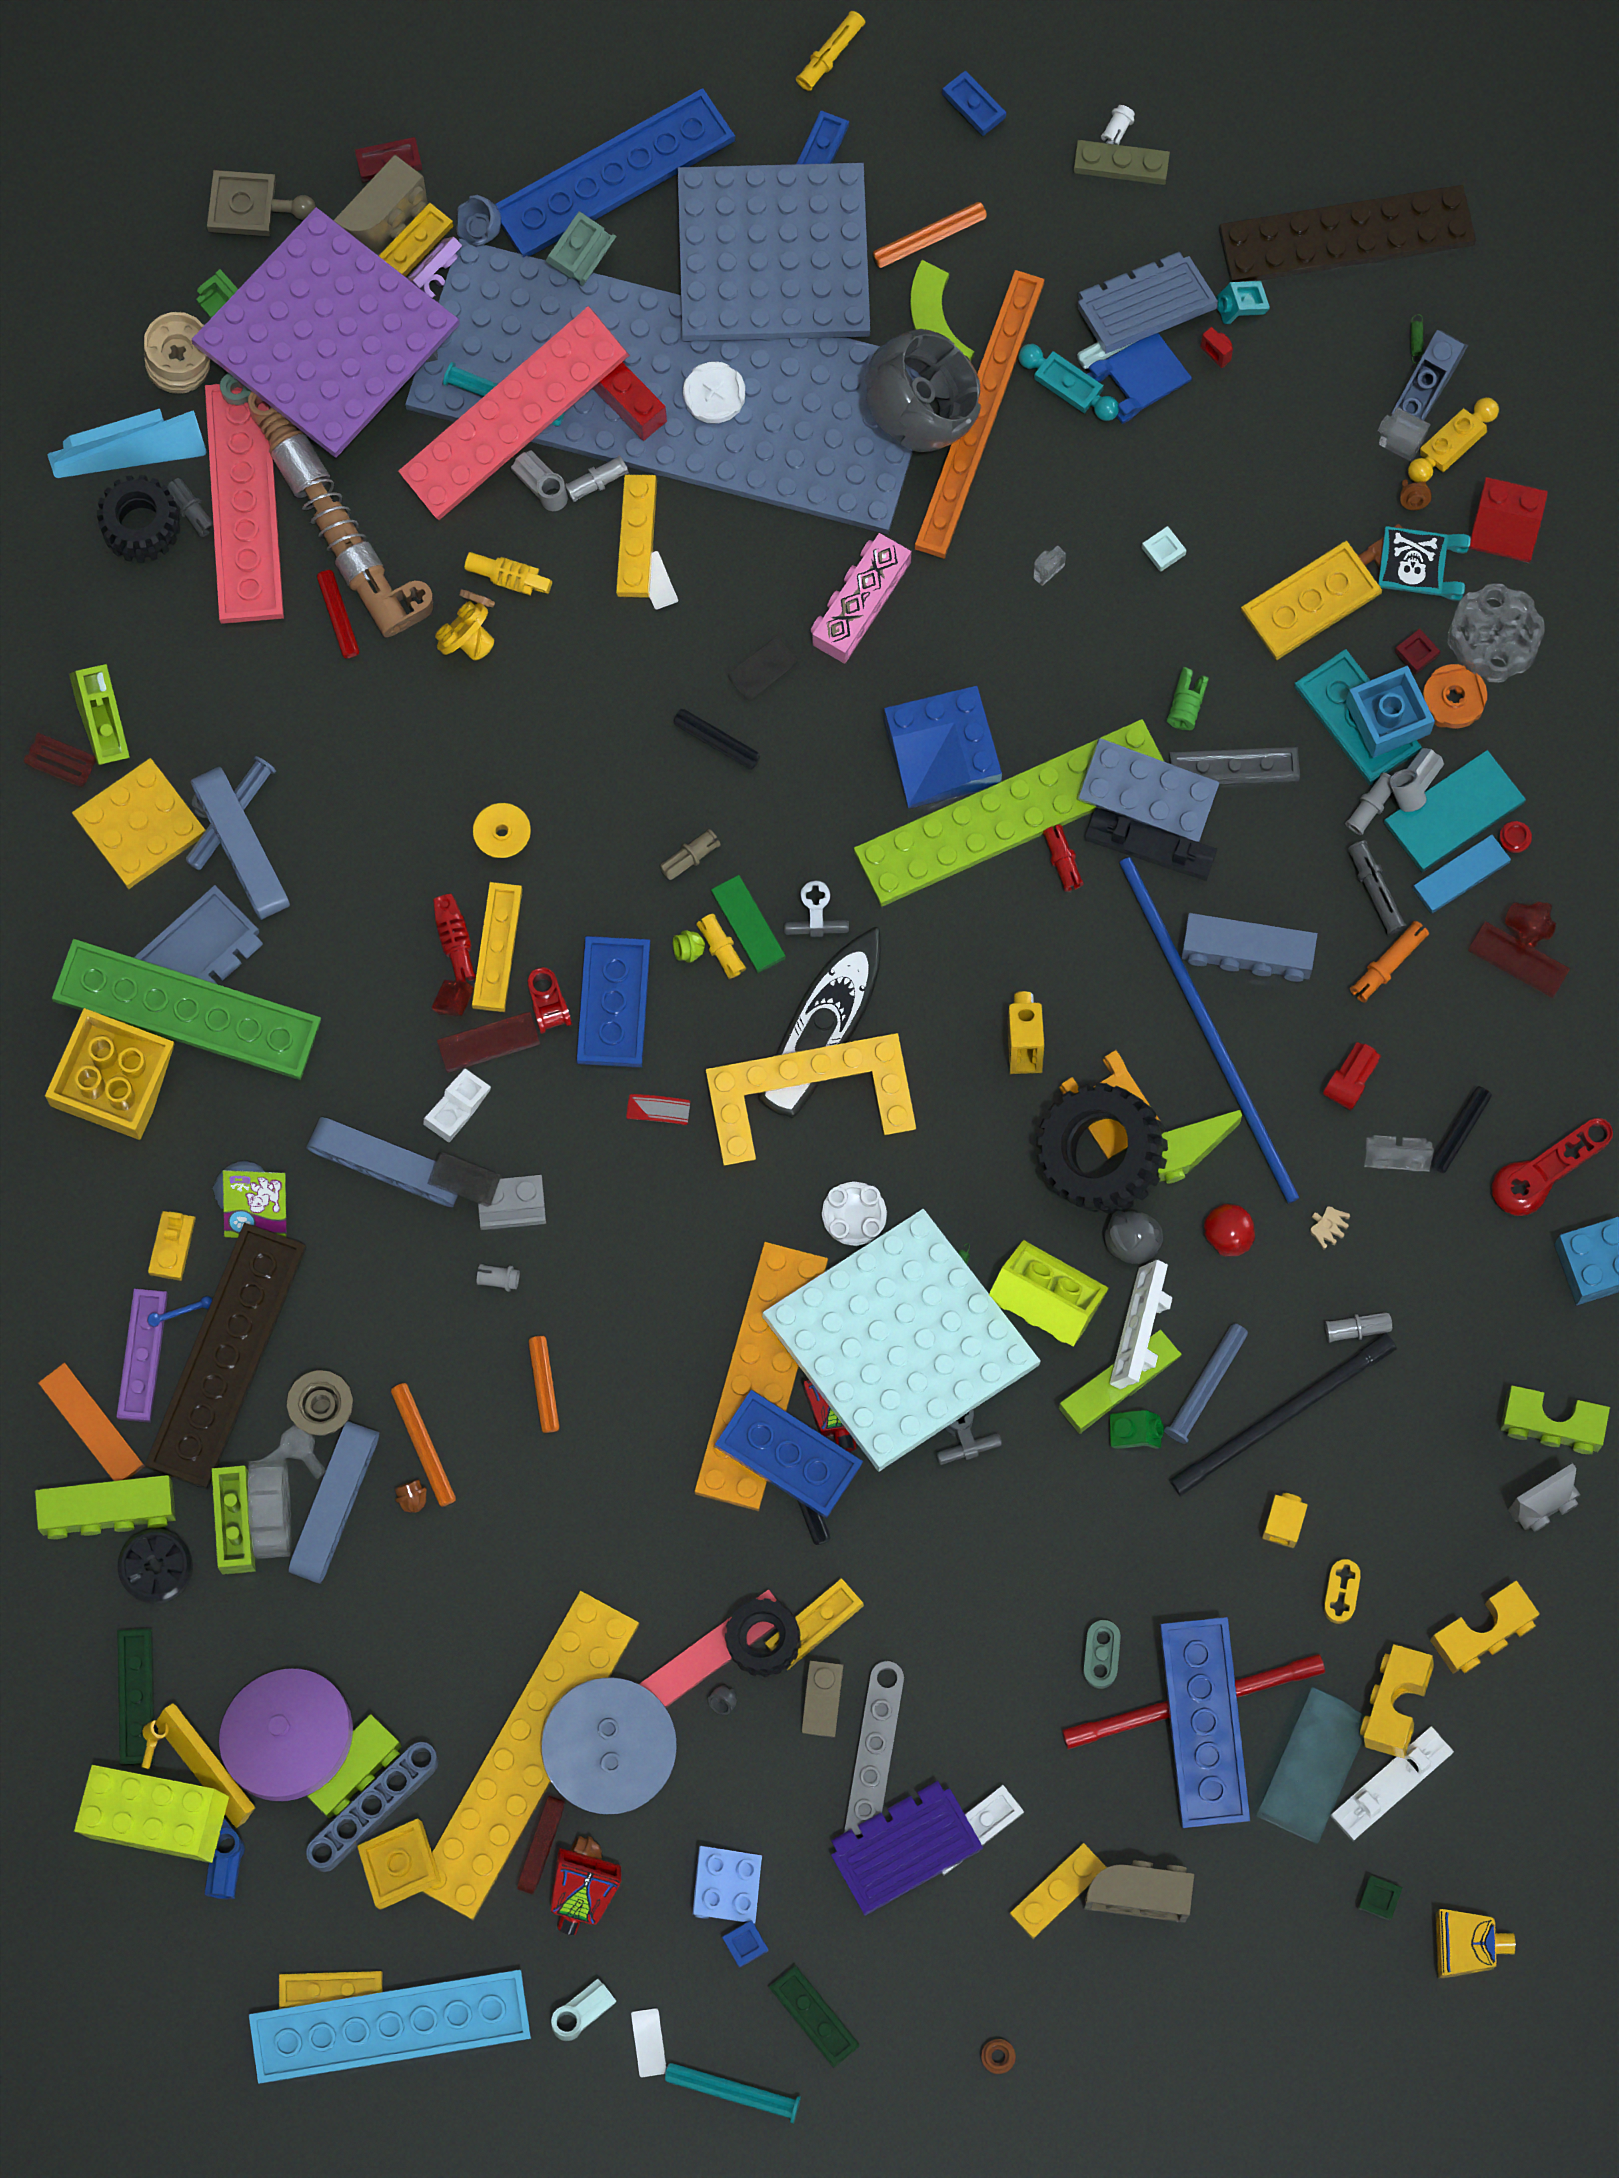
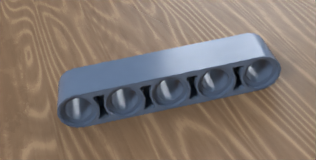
M218 766L191 779L190 782L258 918L262 920L289 907V900L222 768Z
M324 1117L319 1118L306 1147L309 1151L323 1158L447 1207L454 1206L466 1179V1176L456 1169Z
M349 1421L344 1425L293 1553L288 1573L319 1584L322 1583L375 1451L379 1432Z
M424 1742L415 1743L390 1765L310 1842L306 1851L310 1864L322 1872L331 1871L340 1864L436 1771L439 1760L433 1747ZM424 1751L431 1754V1762L426 1767L420 1768L414 1765V1757L419 1752ZM396 1775H402L407 1780L406 1786L401 1791L389 1789V1781ZM370 1799H378L382 1803L381 1810L375 1815H367L364 1812V1806ZM349 1822L354 1823L357 1826L354 1837L350 1839L341 1838L339 1835L341 1826ZM323 1846L330 1847L332 1849L331 1858L325 1863L316 1862L314 1858L316 1850Z

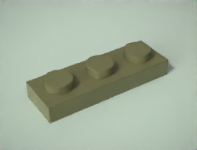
M1078 140L1074 173L1165 185L1170 152Z

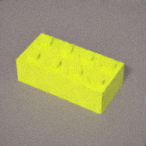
M91 1765L74 1831L94 1840L212 1863L229 1796L213 1788Z

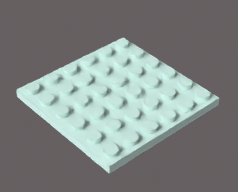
M924 1209L765 1310L762 1315L763 1319L878 1472L1040 1364L1039 1358L993 1298L988 1296L989 1293Z

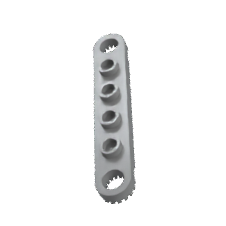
M884 1661L878 1663L870 1675L844 1830L845 1833L852 1829L855 1836H863L858 1827L859 1824L883 1810L904 1683L903 1671L894 1662ZM890 1670L896 1674L897 1682L894 1686L884 1688L878 1683L877 1677L881 1671Z

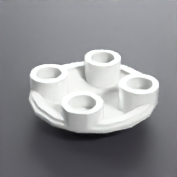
M859 1182L840 1184L830 1190L823 1203L822 1218L824 1226L832 1238L842 1244L853 1246L867 1244L879 1236L886 1224L887 1210L885 1202L880 1196L879 1190L874 1186Z

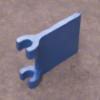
M1159 333L1133 343L1108 359L1094 362L1089 366L1091 372L1087 373V375L1099 383L1110 375L1128 398L1118 404L1119 413L1116 417L1122 424L1131 420L1142 409L1192 380L1190 374Z

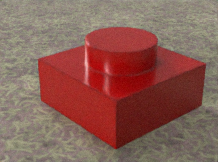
M1213 327L1209 328L1202 335L1200 348L1223 368L1231 361L1232 343L1224 333H1218Z

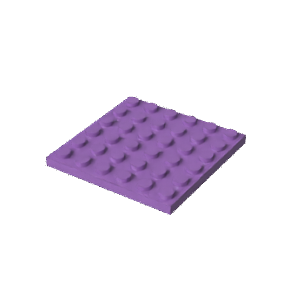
M316 207L192 338V344L336 458L460 323L456 316Z

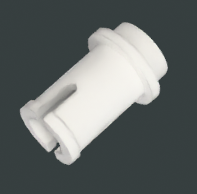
M1119 105L1112 110L1111 114L1113 116L1101 135V139L1106 141L1107 144L1119 145L1128 126L1134 123V111L1124 105Z

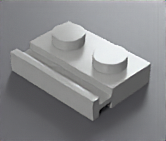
M542 1175L476 1181L481 1230L546 1224Z

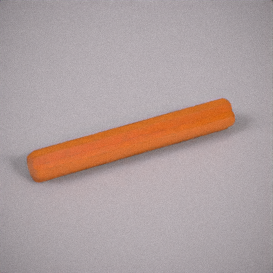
M976 202L873 252V259L879 268L887 266L984 220L987 214L981 202Z
M406 1383L396 1385L391 1389L392 1396L436 1499L441 1507L452 1504L456 1501V1497L409 1387Z

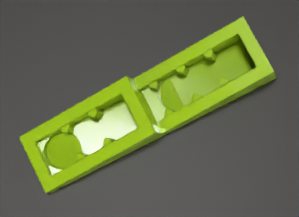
M1161 1329L1150 1337L1147 1347L1148 1350L1158 1355L1156 1366L1147 1371H1141L1139 1382L1127 1385L1123 1389L1110 1385L1114 1368L1113 1364L1060 1403L1059 1410L1079 1434L1126 1397L1132 1396L1181 1357L1182 1354Z

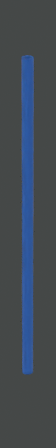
M1131 857L1123 859L1119 864L1287 1203L1298 1200L1300 1197Z

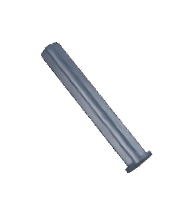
M257 756L253 759L255 763L234 791L243 811L270 773L275 774L276 772L273 766ZM211 824L186 857L187 863L197 870L202 869L220 844Z
M1233 1324L1228 1329L1170 1427H1165L1164 1432L1172 1439L1183 1444L1188 1443L1187 1436L1248 1335V1331L1239 1324Z

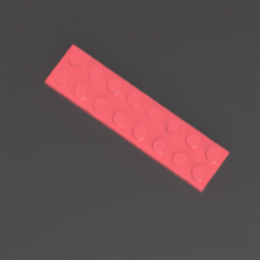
M589 306L586 307L398 472L438 520L442 519L630 355Z
M220 384L205 385L220 623L284 619L274 460L269 452V441L265 438V434L262 433L258 424L252 419L248 402L241 405L229 404L222 396ZM234 388L232 393L239 394L242 388ZM261 402L257 408L261 411H266L270 409V405L266 402Z

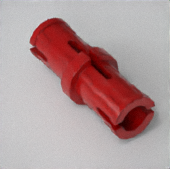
M1055 825L1056 830H1053L1051 826L1043 831L1052 854L1051 863L1054 867H1057L1064 891H1072L1071 886L1076 890L1084 885L1074 861L1076 854L1074 850H1070L1063 826Z

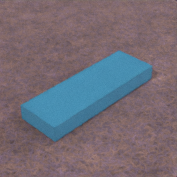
M1490 835L1415 884L1413 890L1428 911L1433 914L1509 864L1511 859L1495 837Z

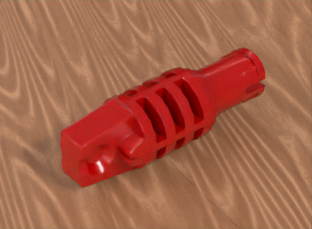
M451 893L434 898L437 930L443 952L446 957L451 959L456 983H466V978L472 981L476 979V974L474 973L469 956L472 945L464 916L455 897Z

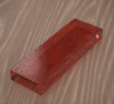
M1486 921L1468 950L1551 998H1554L1570 971V968Z
M530 1012L437 1040L447 1073L540 1045Z

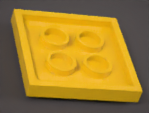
M151 758L72 812L74 818L128 890L196 843L206 831Z

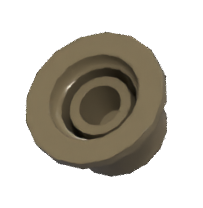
M316 1370L306 1373L294 1382L288 1392L287 1409L290 1419L298 1429L309 1435L325 1436L335 1433L346 1424L352 1413L353 1397L350 1387L342 1377L330 1371Z

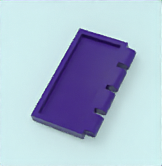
M938 1780L917 1792L922 1804L917 1806L912 1796H909L887 1808L893 1819L892 1821L887 1823L882 1812L859 1824L858 1827L863 1835L860 1839H857L853 1830L850 1829L831 1840L837 1851L831 1854L864 1916L984 1849L951 1789L943 1791Z

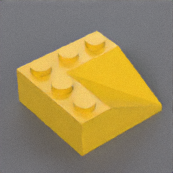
M84 1008L45 1097L53 1108L141 1140L153 1113L175 1043Z

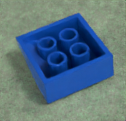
M977 686L884 708V724L908 809L979 792L1001 782L1002 771Z

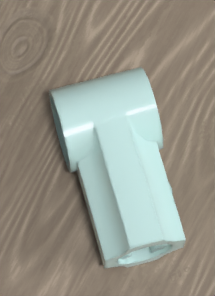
M597 1979L565 2006L558 2008L553 2013L551 2019L552 2031L560 2040L572 2041L579 2036L582 2030L612 2007L616 2000L605 1985ZM564 2015H570L577 2021L576 2027L569 2032L562 2031L557 2026L558 2020Z

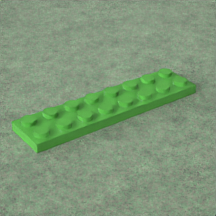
M76 939L72 941L52 996L53 1002L81 1011L86 1008L141 1030L297 1080L302 1078L321 1023V1017Z

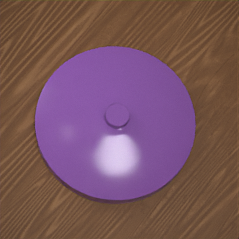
M303 1669L276 1670L260 1676L249 1683L229 1705L220 1728L219 1747L221 1758L231 1777L248 1793L270 1801L299 1799L323 1787L343 1765L352 1742V1716L344 1697L323 1676Z

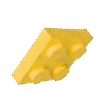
M418 1818L357 1846L374 1904L380 1910L441 1883L423 1822Z

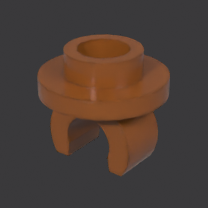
M1407 480L1402 481L1400 501L1404 508L1420 510L1431 502L1432 494L1430 488L1426 485V481L1409 485Z

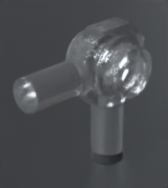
M296 1425L282 1433L279 1448L260 1460L266 1471L271 1470L288 1457L298 1460L302 1459L316 1480L326 1472L313 1453L315 1437L298 1429Z

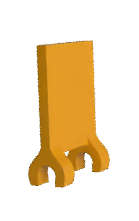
M1115 1050L1105 1056V1059L1102 1061L1112 1075L1100 1083H1107L1112 1087L1118 1086L1126 1089L1150 1106L1127 1071L1119 1053ZM1073 1077L1063 1082L1059 1087L1062 1094L1068 1091L1073 1093L1079 1092V1086ZM1099 1120L1087 1128L1107 1160L1128 1147L1126 1130L1116 1120Z

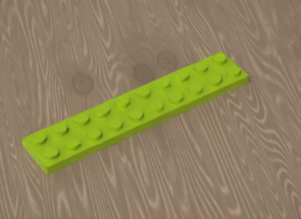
M1143 719L1101 737V739L1164 761ZM1098 739L854 847V854L880 906L883 907L1043 835V831L1051 826L1055 830V825L1063 826L1094 812L1095 808L1098 807L1079 801L1077 797Z

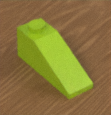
M107 664L69 673L76 704L97 764L101 765L130 758Z
M1241 1110L1164 1132L1162 1137L1168 1142V1150L1162 1152V1157L1167 1159L1165 1169L1159 1168L1156 1176L1161 1178L1160 1181L1166 1180V1183H1174L1184 1179L1185 1174L1189 1173L1240 1125L1242 1119Z

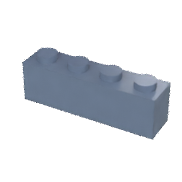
M1189 913L1181 959L1188 960L1189 964L1195 966H1206L1207 963L1220 965V968L1226 971H1238L1240 968L1252 970V973L1258 976L1277 974L1284 975V978L1289 981L1300 982L1303 979L1310 978L1318 933Z

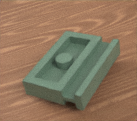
M579 211L548 255L546 262L568 277H574L580 281V285L584 286L617 236L614 234L611 236L604 231V227Z

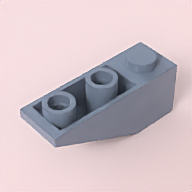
M1437 330L1391 414L1420 428L1454 373L1468 345L1442 330Z

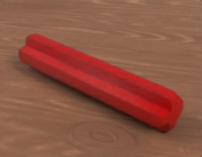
M330 569L321 571L317 574V579L342 655L346 659L355 657L359 654V648L334 573Z

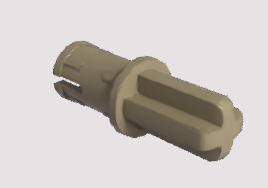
M707 829L688 845L686 843L682 844L680 851L660 865L662 873L667 879L672 880L690 866L699 865L701 858L721 845L718 839L714 840L717 836L712 830Z

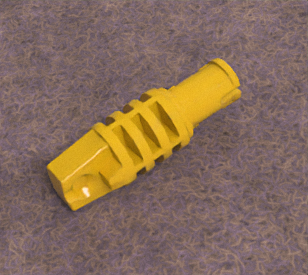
M469 552L465 562V570L489 577L490 581L495 585L530 596L532 590L549 594L552 586L550 579L538 575V568L504 557L494 560Z

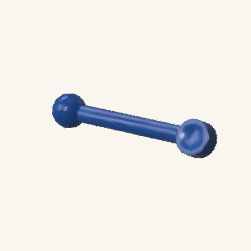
M204 1296L199 1302L161 1315L152 1313L149 1315L147 1323L151 1327H157L163 1320L202 1307L209 1309L213 1299L209 1296Z

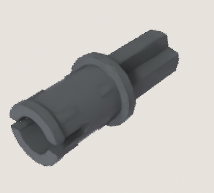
M181 478L172 480L167 488L181 509V516L187 517L200 537L208 535L210 531L207 528L213 531L214 525L201 506V499L195 498Z

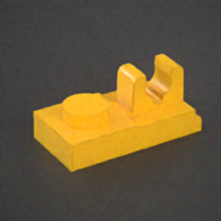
M163 1211L148 1270L149 1275L182 1281L196 1220L194 1216Z

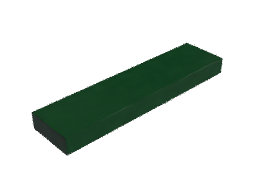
M151 1628L117 1630L119 1755L121 1766L142 1765L147 1747V1741L143 1737L142 1730L146 1724L154 1720L153 1637ZM155 1750L151 1764H155Z

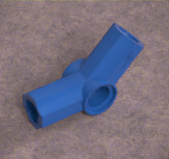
M225 1818L223 1819L213 1862L209 1863L205 1895L228 1900L235 1899L240 1860L244 1854L245 1846L242 1839ZM228 1838L235 1840L232 1851L228 1853L219 1852V1846L223 1840Z

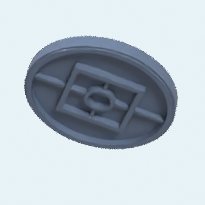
M620 1678L592 1679L570 1689L551 1709L541 1736L542 1762L552 1785L570 1803L581 1809L598 1814L624 1813L647 1803L662 1789L668 1780L676 1758L675 1729L665 1706L653 1693L643 1686Z

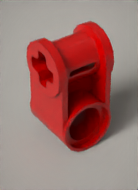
M544 967L533 970L528 978V987L540 1034L545 1033L548 1028L562 1024L566 1026L572 1025L564 997L562 998L554 972ZM545 979L551 982L552 985L547 991L540 992L534 988L539 980Z

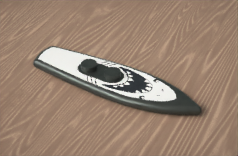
M874 927L855 938L825 965L802 999L775 1056L847 1043L868 1006L875 987L881 953L880 930L878 927ZM820 1082L759 1093L758 1100L774 1113L794 1118Z

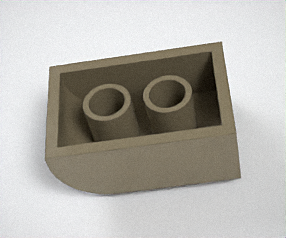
M394 155L333 221L378 255L427 206L428 201L424 177L398 156Z
M1134 1860L1132 1865H1113L1102 1870L1093 1879L1085 1897L1084 1909L1185 1923L1190 1916L1194 1874L1187 1873L1186 1867L1167 1865L1165 1870L1154 1869L1153 1863Z

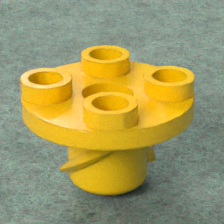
M471 601L466 602L458 610V617L450 625L448 623L443 625L435 634V638L438 640L437 649L443 655H447L460 647L472 660L476 661L485 657L494 645V638L481 626L487 617L488 609L482 603L474 605Z

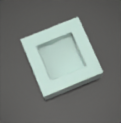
M1168 526L1142 543L1143 551L1160 572L1185 556L1187 551Z

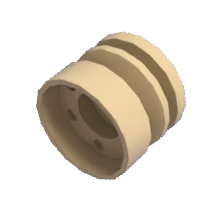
M170 312L161 315L149 325L144 335L145 369L147 374L158 388L169 393L184 394L197 389L205 382L210 372V358L192 344V338L204 326L196 317L184 312Z

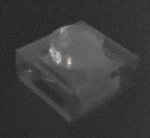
M1056 546L1051 552L1048 550L1044 551L1034 562V579L1042 586L1065 566L1066 553L1059 546Z

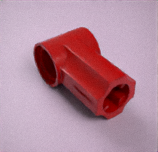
M1357 1042L1340 1071L1337 1069L1332 1076L1323 1095L1351 1111L1366 1087L1364 1084L1378 1064L1381 1055L1371 1046Z

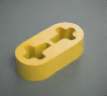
M1349 1559L1337 1561L1329 1573L1323 1608L1325 1617L1334 1624L1347 1622L1352 1617L1356 1606L1361 1577L1360 1569L1355 1562ZM1343 1567L1349 1568V1574L1354 1575V1579H1349L1346 1583L1345 1589L1340 1588L1341 1577L1336 1576V1572H1341ZM1338 1595H1344L1343 1606L1348 1608V1611H1343L1341 1616H1336L1335 1609L1330 1608V1604L1335 1605Z

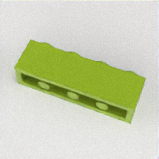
M169 1475L35 1490L38 1530L43 1536L47 1535L48 1539H63L68 1537V1533L80 1531L81 1535L84 1536L97 1535L101 1533V1529L114 1528L116 1532H126L134 1530V1525L147 1524L148 1528H161L168 1526V1521H176L173 1481Z

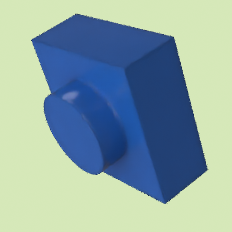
M752 1920L722 1937L739 1968L769 1951Z

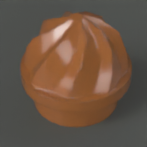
M419 1479L394 1489L397 1495L395 1501L399 1503L404 1511L419 1512L427 1502L426 1486L422 1487Z
M579 1835L576 1837L570 1851L602 1859L601 1847L592 1837L587 1836L584 1838Z

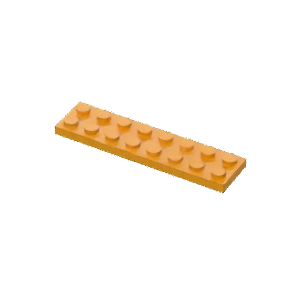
M764 1242L695 1488V1495L759 1511L767 1480L714 1446L750 1390H753L787 1412L799 1365L763 1319L762 1315L765 1310L823 1274L827 1268L828 1258Z

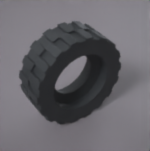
M764 1598V1600L753 1599L751 1600L752 1602L740 1605V1608L732 1613L731 1620L727 1622V1633H725L727 1649L734 1663H737L741 1670L747 1671L753 1676L762 1675V1677H769L772 1674H780L785 1668L788 1669L791 1666V1662L796 1660L798 1649L801 1648V1633L792 1612L788 1608L783 1607L782 1603L778 1601L773 1602L767 1598ZM769 1622L778 1629L780 1640L773 1651L760 1654L754 1652L748 1646L747 1633L756 1623Z

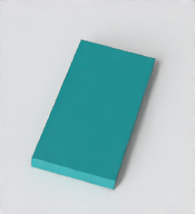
M1345 649L1295 682L1294 688L1370 786L1380 778L1383 772L1389 773L1419 753L1422 747L1415 740L1372 758L1346 705L1349 689L1366 683L1370 679L1347 649Z
M1486 750L1425 792L1427 801L1421 808L1412 812H1405L1399 809L1384 820V824L1423 873L1523 805L1526 799L1489 751Z

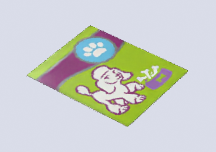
M223 1170L224 1237L238 1238L244 1223L286 1237L285 1173Z

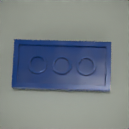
M585 937L577 1064L642 1067L650 940Z
M750 1390L714 1446L826 1519L863 1464L862 1460L753 1390Z

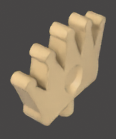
M1330 1206L1326 1208L1323 1217L1316 1212L1313 1214L1312 1218L1318 1223L1310 1229V1233L1316 1238L1323 1250L1327 1248L1324 1240L1331 1242L1332 1245L1336 1244L1337 1241L1333 1238L1332 1234L1341 1239L1344 1237V1233L1338 1227L1348 1228L1349 1225L1341 1218L1349 1219L1350 1214Z

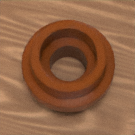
M994 2039L988 2042L981 2054L984 2067L994 2074L1008 2072L1013 2067L1016 2059L1013 2046L1002 2039ZM999 2050L1004 2053L1005 2060L1002 2063H995L992 2060V2053Z

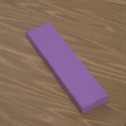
M134 1289L117 1410L118 1420L151 1423L165 1320L161 1321L157 1327H151L148 1325L147 1319L152 1313H157L158 1315L166 1313L168 1299L166 1291Z

